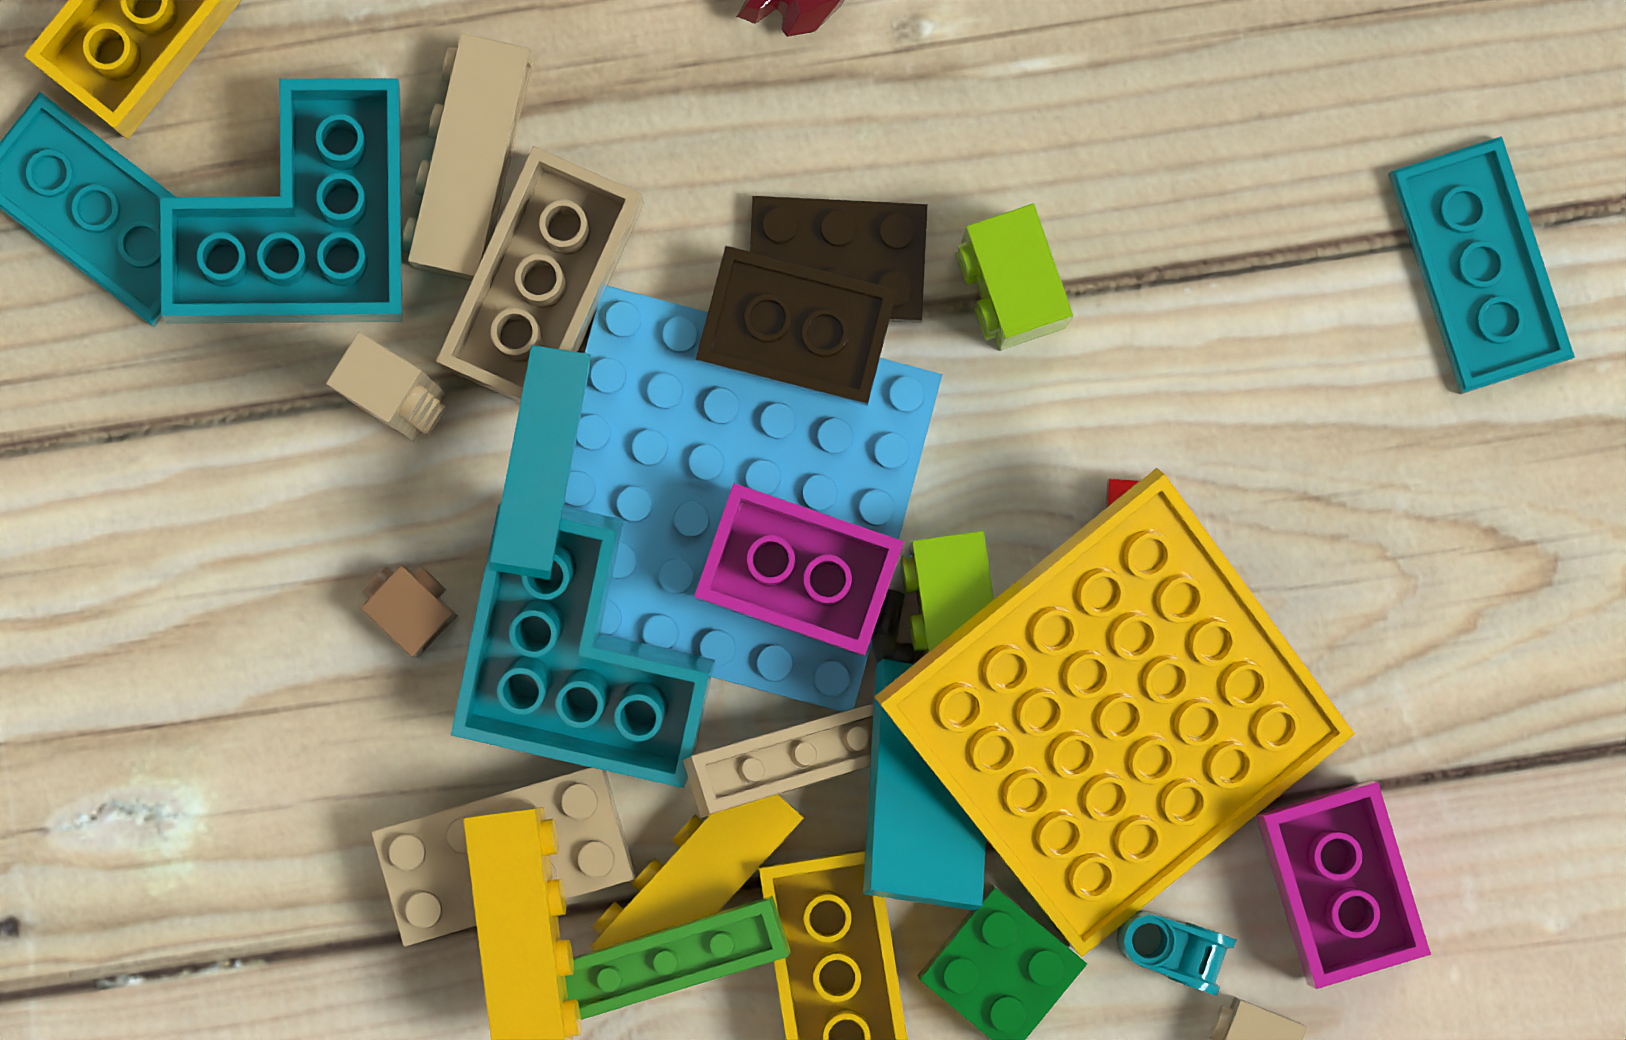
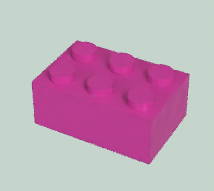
M733 483L694 597L700 601L864 657L904 541Z
M1365 781L1256 815L1307 985L1319 989L1431 955L1378 782Z

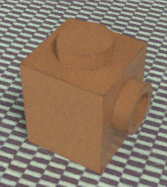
M402 565L394 573L388 567L384 568L364 589L363 593L369 599L360 608L411 657L418 658L458 616L439 598L446 589L422 566L414 573Z

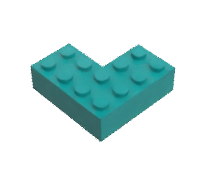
M399 78L279 79L280 197H160L161 317L167 324L403 322Z
M500 502L497 508L451 736L685 788L688 775L683 760L695 755L715 660L600 634L621 537L623 519L564 506L550 580L490 570V557L501 506Z

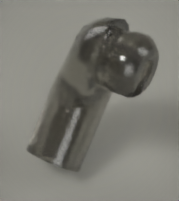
M887 590L870 642L876 663L887 659L913 664L915 657L913 645L911 643L897 642L905 594L896 590Z

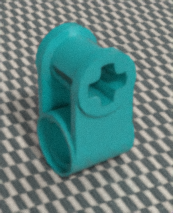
M1138 911L1118 927L1116 937L1118 947L1123 955L1141 967L1167 975L1173 981L1216 996L1220 989L1216 980L1227 949L1234 948L1237 940L1189 922L1184 924L1147 911ZM1153 923L1157 926L1161 935L1158 948L1151 954H1137L1132 943L1134 932L1143 924Z

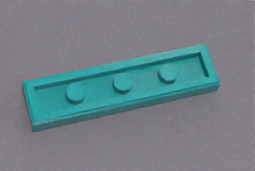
M531 345L490 557V570L549 580L551 578L591 354Z

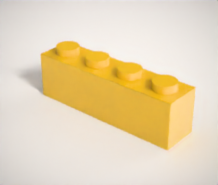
M780 794L709 815L704 822L695 814L673 837L672 841L679 849L666 864L663 865L654 858L631 883L639 891L634 899L624 909L614 902L591 927L599 937L590 947L594 950L601 949L719 912L804 819V816Z
M544 807L463 818L491 1040H573V1036L581 1035V1015L577 999L568 1000L565 976L573 975L574 961L570 940L560 939L558 916L566 914V897L562 879H553L550 855H557L559 850L555 821L553 818L545 819Z

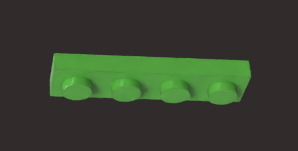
M773 896L573 957L574 973L573 975L565 976L568 1000L577 999L581 1020L788 957L791 954V950Z

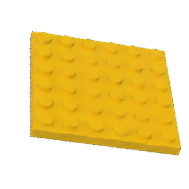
M1155 468L874 696L1081 958L1355 735L1171 481L1158 468Z

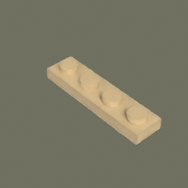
M874 703L684 759L683 763L701 818L869 768L871 764Z

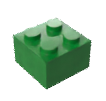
M991 885L983 895V906L975 911L971 910L917 976L921 982L991 1040H1026L1086 967L1087 963L995 886Z

